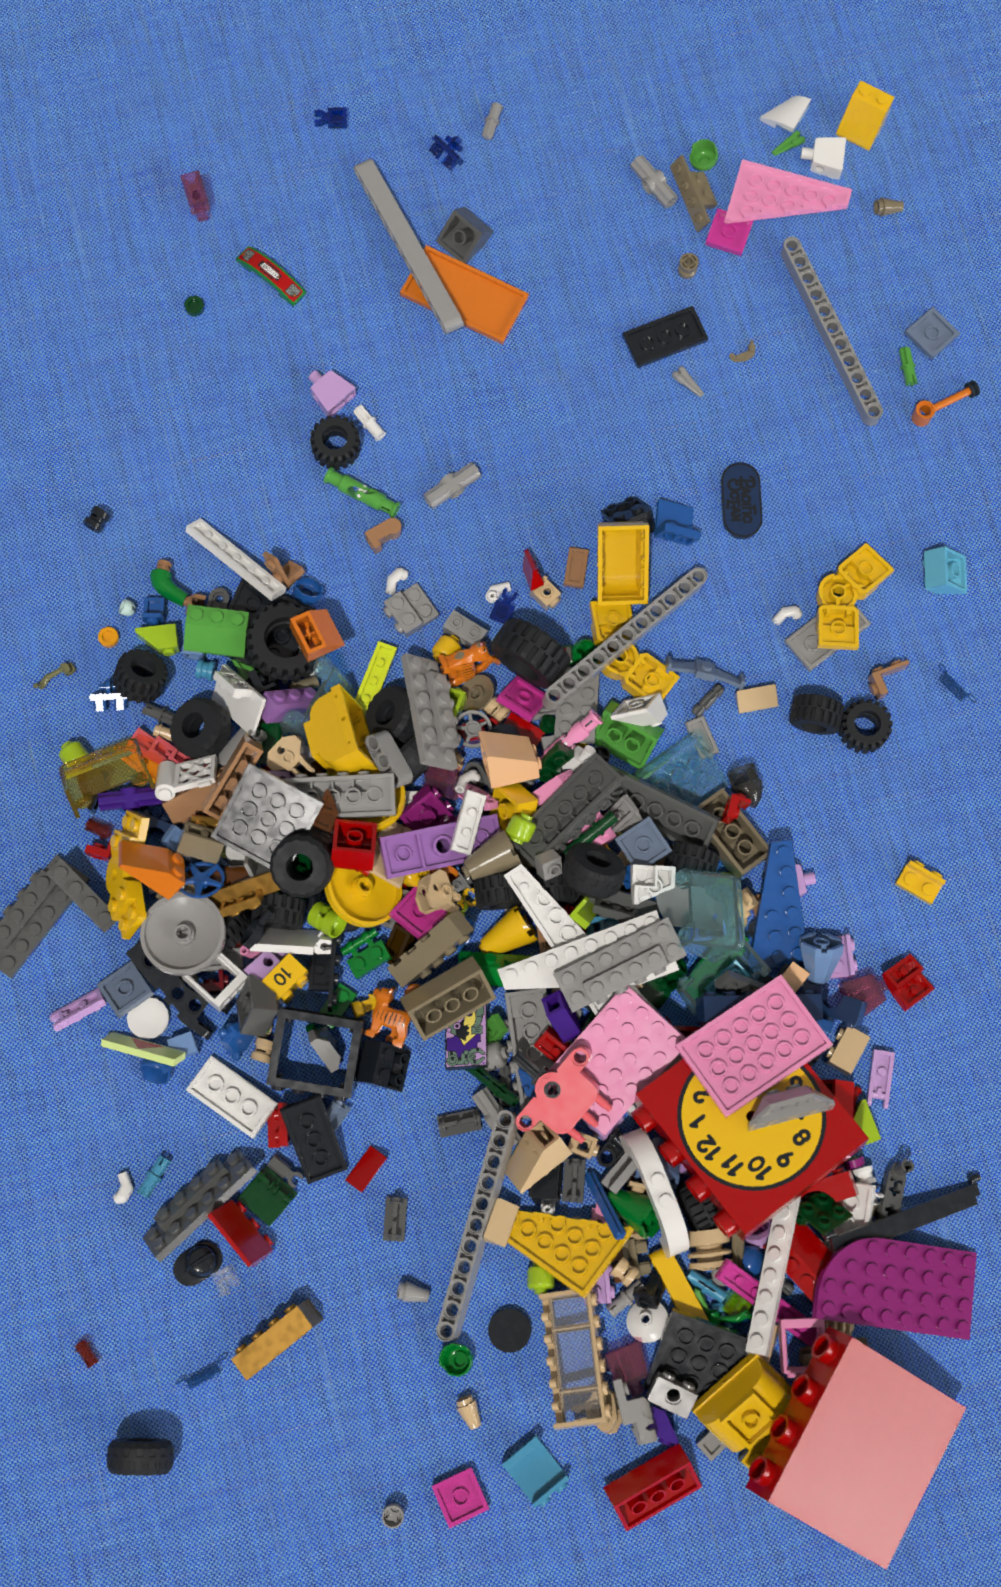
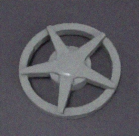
M469 710L463 712L457 718L459 722L464 716L468 715L469 722L465 726L456 725V730L465 731L467 735L463 746L478 748L480 743L468 744L470 739L479 738L478 732L486 724H488L489 730L492 729V725L484 713ZM471 714L479 715L485 721L482 723L473 721Z

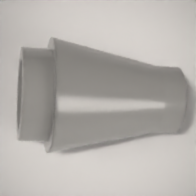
M408 1281L400 1282L396 1298L401 1300V1302L427 1303L429 1290Z

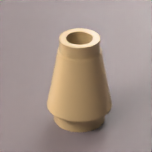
M469 1394L456 1400V1409L469 1429L472 1430L479 1427L481 1422L476 1399Z

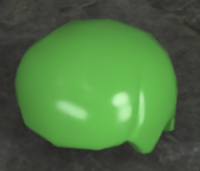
M700 139L692 145L689 159L694 169L709 171L716 165L718 150L713 141Z

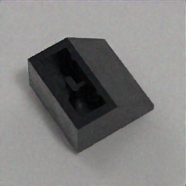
M636 496L628 497L623 502L608 505L605 509L600 510L605 522L643 521L649 524V534L655 530L650 510Z
M365 1040L355 1081L374 1087L402 1092L411 1051L380 1041Z

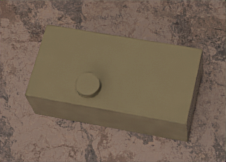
M722 788L697 807L720 818L709 847L719 856L722 864L730 873L735 875L738 881L767 859L769 846L741 810L737 819H733L730 824L721 822L727 799L730 797Z
M473 956L401 997L400 1001L422 1040L425 1041L495 1000L496 996L482 969Z

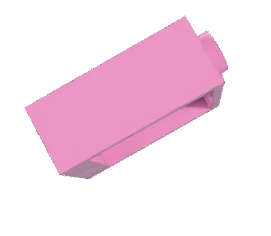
M812 1317L778 1319L781 1373L787 1374V1378H797L800 1373L805 1372L807 1366L788 1367L786 1328L816 1327L818 1338L821 1334L825 1333V1320Z

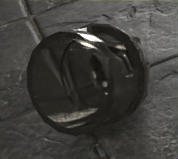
M749 763L730 770L727 773L732 793L745 795L748 799L752 800L748 807L756 808L763 792V780L760 778L756 764Z

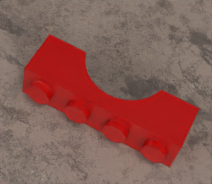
M844 1167L833 1170V1175L824 1177L802 1194L800 1202L807 1193L812 1191L825 1192L836 1202L859 1195L851 1169L845 1171Z

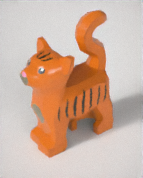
M485 641L474 642L469 649L458 650L448 656L438 655V661L442 665L440 666V672L447 674V681L450 682L451 688L473 679L476 674L486 670L492 663L496 665L501 664V661L495 655H489Z
M409 985L404 991V996L421 985ZM396 987L375 988L373 995L376 998V1006L372 1012L371 1028L365 1030L364 1035L373 1038L379 1034L383 1026L391 1028V1034L386 1036L385 1041L392 1042V1045L402 1048L408 1036V1026L411 1019L406 1010L389 1006L395 997Z

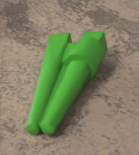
M796 130L771 153L776 156L805 143L806 137H800V131Z
M694 1286V1294L707 1313L710 1310L705 1301L707 1299L700 1292V1289Z

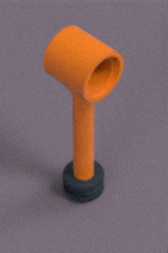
M973 380L965 384V389L935 404L929 401L919 402L911 415L912 422L919 427L928 425L936 411L967 396L973 398L979 395L980 388L978 384Z

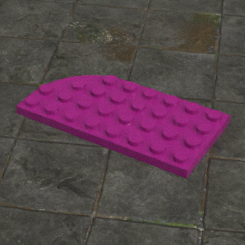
M883 1238L854 1240V1242L839 1248L831 1256L825 1269L821 1270L815 1287L812 1318L970 1340L977 1253Z

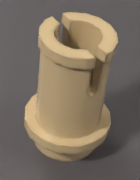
M162 723L160 725L156 724L153 736H156V738L160 736L165 740L172 741L170 728L163 726Z

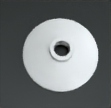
M635 1303L628 1311L626 1324L629 1333L636 1340L643 1343H652L661 1339L669 1316L661 1303L658 1309H643ZM644 1316H649L648 1323H643Z

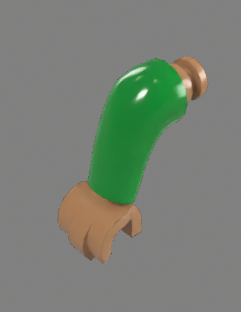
M158 560L156 569H153L150 573V580L155 591L182 608L186 606L185 614H187L188 604L204 606L206 596L201 594L189 596L187 592L173 583L172 574L170 573L172 564L167 560Z

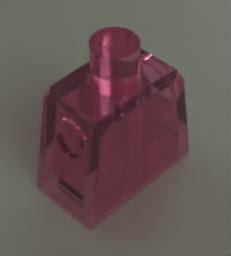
M199 170L180 175L191 215L196 214L199 222L209 219L207 213L210 210L209 202Z
M428 766L424 772L420 790L428 784L431 788L435 786L442 794L441 797L458 800L459 793L455 791V786L460 776L457 769L451 771Z
M873 974L846 981L838 986L842 995L868 1002L864 1017L887 1000L883 993L888 990L884 979L882 978L877 981Z
M635 1341L601 1355V1358L605 1359L606 1367L613 1379L621 1377L622 1382H627L632 1397L644 1393L640 1380L648 1377V1372L640 1341Z

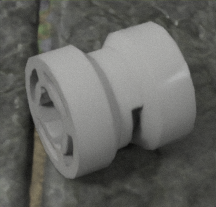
M397 1503L388 1504L383 1510L382 1521L388 1528L394 1529L399 1527L404 1520L403 1508Z

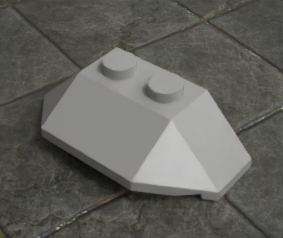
M794 1084L782 1092H779L778 1089L767 1092V1096H764L747 1128L748 1131H753L832 1110L835 1102L807 1085L800 1087V1084Z

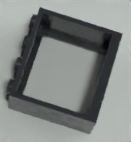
M285 1006L278 1009L266 1085H271V1089L277 1091L289 1088L292 1089V1093L304 1094L307 1091L313 1092V1095L320 1093L321 1098L332 1095L334 1100L346 1101L348 1098L351 1099L354 1095L366 1020ZM291 1019L350 1028L349 1032L353 1034L345 1082L341 1083L340 1087L283 1078L282 1073H277L285 1022H291Z

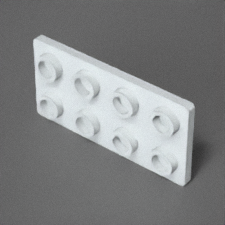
M222 664L220 671H215L213 679L217 682L211 700L222 705L227 710L231 719L249 735L254 736L259 726L262 711L265 708L266 698L228 665Z

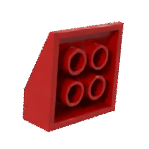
M230 1200L210 1212L207 1216L248 1267H255L274 1251L271 1247L274 1243L267 1234L262 1236L258 1231L260 1225L253 1217L249 1219L246 1216L245 1212L247 1209L240 1201L236 1203L234 1200Z

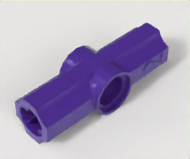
M129 787L115 792L98 793L100 812L119 809L123 811L137 810L144 806L162 804V800L155 796V787L140 789L138 787Z

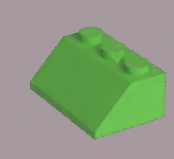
M188 604L185 621L184 651L245 658L247 631L250 624L249 612Z
M611 700L601 716L603 724L596 726L594 744L606 747L611 754L642 771L665 729L659 726H639L611 720V714L620 705Z

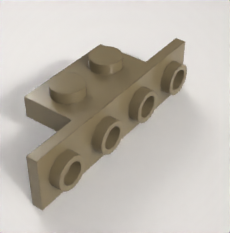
M680 155L672 163L670 169L696 232H700L710 222L706 209H714L718 204L705 173L690 172L684 156Z

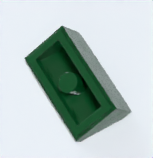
M280 722L259 723L257 728L259 736L261 730L267 733V739L262 742L263 753L258 760L259 764H267L269 750L281 739Z

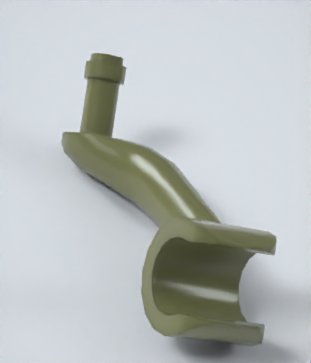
M62 663L58 669L46 674L38 684L34 683L33 687L42 690L56 675L64 672L65 676L75 673V667L72 663Z

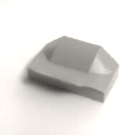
M628 794L622 796L603 815L605 816L611 810L619 820L611 826L615 834L626 832L643 821L638 808Z
M327 1026L309 1031V1043L331 1073L338 1070L340 1055L336 1051L337 1040Z

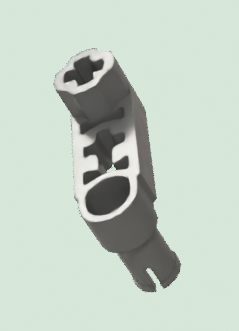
M904 1159L901 1162H895L888 1166L881 1190L884 1198H880L879 1203L881 1205L876 1207L874 1214L876 1220L900 1211L906 1174L914 1169V1164L911 1160ZM892 1187H893V1191L896 1192V1194L893 1195V1196H892V1192L889 1190V1189L892 1188Z

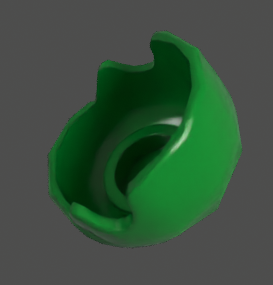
M580 639L572 647L571 658L575 665L595 650V645L590 639Z
M450 1343L444 1346L439 1353V1365L444 1368L448 1375L461 1377L471 1370L473 1354L465 1344Z

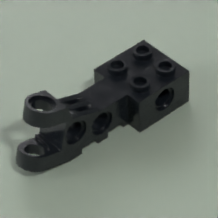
M141 941L127 951V956L154 989L160 988L166 995L163 1000L167 1005L173 1004L179 1011L177 1015L179 1020L209 1041L214 1031L197 1020L208 1005V1002L201 995L186 987L178 976L167 974L155 966H148L146 963L147 956L142 949ZM180 987L183 989L184 995L181 999L173 998L172 991L174 988ZM194 999L199 1000L201 1003L200 1010L196 1012L191 1011L189 1008L190 1001ZM228 1003L221 1011L227 1015L233 1006Z

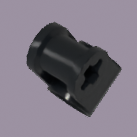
M619 1127L611 1133L596 1155L598 1164L603 1167H611L625 1153L622 1144L616 1139L623 1135ZM605 1151L610 1152L612 1156L611 1161L607 1164L602 1163L600 1159L601 1154Z

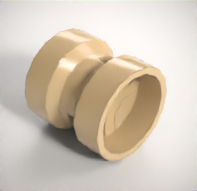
M495 696L483 709V712L487 716L490 715L500 724L509 715L511 710L497 702V697Z
M256 1037V1048L252 1051L250 1058L269 1064L273 1042Z
M622 1257L613 1267L610 1274L621 1279V1283L628 1287L640 1270L628 1264V1260Z

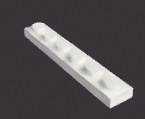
M200 518L186 526L185 532L269 600L273 601L285 593L286 586Z

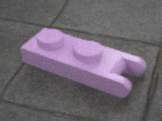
M97 988L53 1012L49 1018L51 1022H55L53 1029L60 1031L72 1023L80 1021L92 1012L100 1010L107 1004L103 994Z
M876 1049L872 1052L866 1098L868 1106H871L872 1098L883 1100V1109H888L895 1057L894 1052Z

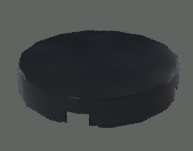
M503 1309L492 1317L488 1325V1335L491 1343L497 1349L503 1352L514 1353L521 1350L528 1343L531 1336V1326L528 1318L522 1312L516 1309Z

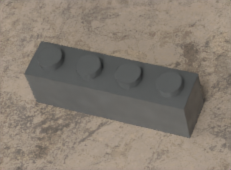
M62 858L46 872L104 933L117 922L111 920L108 906Z

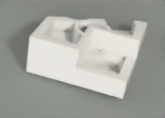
M793 96L763 114L760 121L773 128L778 125L793 133L809 108L811 99L803 96Z
M631 865L632 904H640V902L675 888L676 867Z

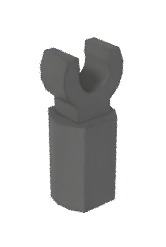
M277 1154L267 1164L282 1179L287 1178L288 1184L292 1188L297 1187L292 1182L294 1176H298L300 1179L304 1178L301 1173L291 1171L292 1167Z

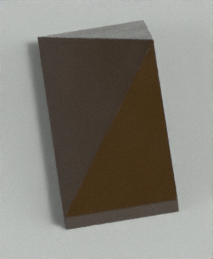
M397 922L394 924L386 943L393 957L386 962L389 965L401 960L399 957L413 948L416 943L414 936Z

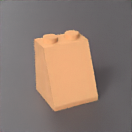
M486 731L478 732L483 765L491 789L540 778L541 760L540 757H536L535 744L531 745L529 737Z

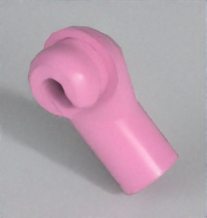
M244 946L240 948V954L250 959L257 958L263 953L250 951V949Z

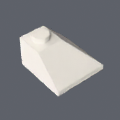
M656 693L624 700L610 717L611 720L655 727L662 724V721L668 714L661 694Z

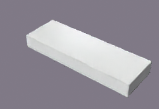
M465 790L449 850L467 856L471 855L486 795Z

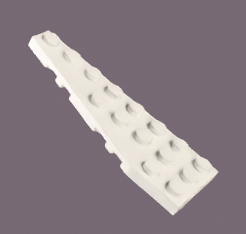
M657 910L498 969L504 989L560 988L553 974L659 922L660 918ZM676 961L665 966L667 971L657 976L654 973L647 975V981L643 983L678 971L679 968Z

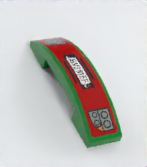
M248 246L236 258L240 265L249 272L253 271L277 290L279 296L293 307L306 295V291L284 269L260 251Z

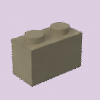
M185 821L176 852L204 862L217 864L225 844L211 837L214 829Z

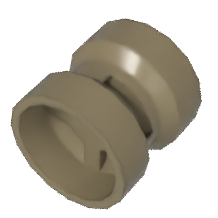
M685 253L681 256L678 266L680 277L691 279L696 275L699 260L695 254Z

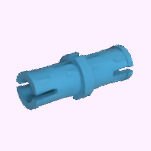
M159 1155L152 1169L147 1171V1177L139 1190H137V1193L148 1199L156 1184L161 1182V1176L171 1161Z
M690 1269L685 1276L687 1281L700 1289L701 1293L708 1294L719 1301V1303L725 1300L728 1292L713 1283V1279L710 1277L706 1278L694 1269ZM701 1280L703 1283L714 1289V1291L710 1290L698 1281Z

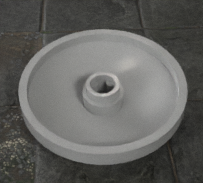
M182 892L175 893L169 900L163 897L153 904L146 913L147 918L142 923L140 929L141 946L149 961L159 970L176 976H188L208 968L220 955L226 940L224 918L221 916L217 906L208 898H191Z

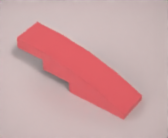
M139 727L126 744L158 765L160 762L167 760L175 764L194 760L179 752L160 736H157L155 739Z

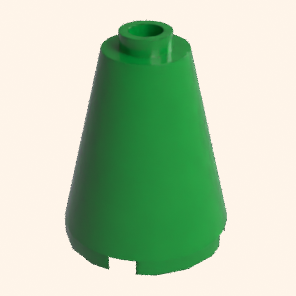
M620 1189L617 1194H614L612 1191L608 1192L607 1196L617 1216L632 1227L638 1235L647 1239V1236L652 1238L659 1231V1222L648 1195Z

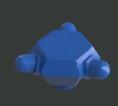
M228 1021L218 1030V1035L221 1037V1042L227 1053L231 1054L234 1061H239L241 1052L247 1050L254 1035L240 1034L239 1021Z

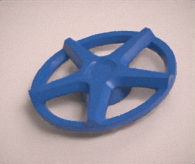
M191 862L185 867V873L191 870L193 877L185 879V885H194V895L186 892L183 887L180 891L191 898L212 896L222 888L225 881L224 872L219 864ZM209 866L211 868H209L205 872H201L197 867ZM216 870L221 875V882L210 879V876ZM209 885L217 887L214 891L201 895L202 889L207 888Z

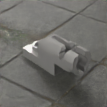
M621 1377L612 1379L623 1426L632 1424L630 1428L636 1438L637 1445L658 1441L656 1430L654 1428H646L648 1424L654 1422L650 1403L644 1396L626 1399V1396L629 1395L627 1382H622Z

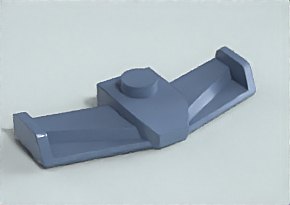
M667 656L665 659L666 673H669V671L694 673L695 678L711 682L717 679L738 687V690H743L745 685L744 674L740 673L736 677L715 668V664L700 659H696L695 662L672 661L671 656Z

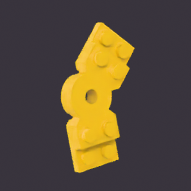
M867 543L838 566L836 575L830 574L826 576L818 587L816 593V602L819 606L816 613L817 648L858 650L859 610L854 605L857 600L866 599L895 570ZM833 593H838L841 597L835 596Z
M590 601L591 631L594 645L600 646L633 618L631 605H598L597 601ZM622 635L625 640H630L626 635ZM634 645L619 656L623 661L615 660L601 671L610 679L620 680L622 688L635 698L660 693L663 700L680 678L673 671L666 673L665 665L649 653L638 654ZM607 647L609 651L615 652L612 647Z
M126 810V814L123 816V829H115L114 835L111 836L112 857L106 871V887L110 894L108 911L111 914V920L119 921L118 928L121 930L122 939L127 940L131 939L147 916L141 882L134 880L133 876L119 868V842L124 840L145 844L150 818L130 810Z

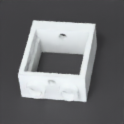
M220 953L216 960L236 978L216 998L192 978L195 974L182 976L183 980L218 1012L242 990L248 977L222 953Z

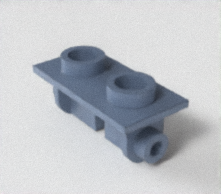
M333 1099L326 1111L335 1132L351 1108L343 1102Z

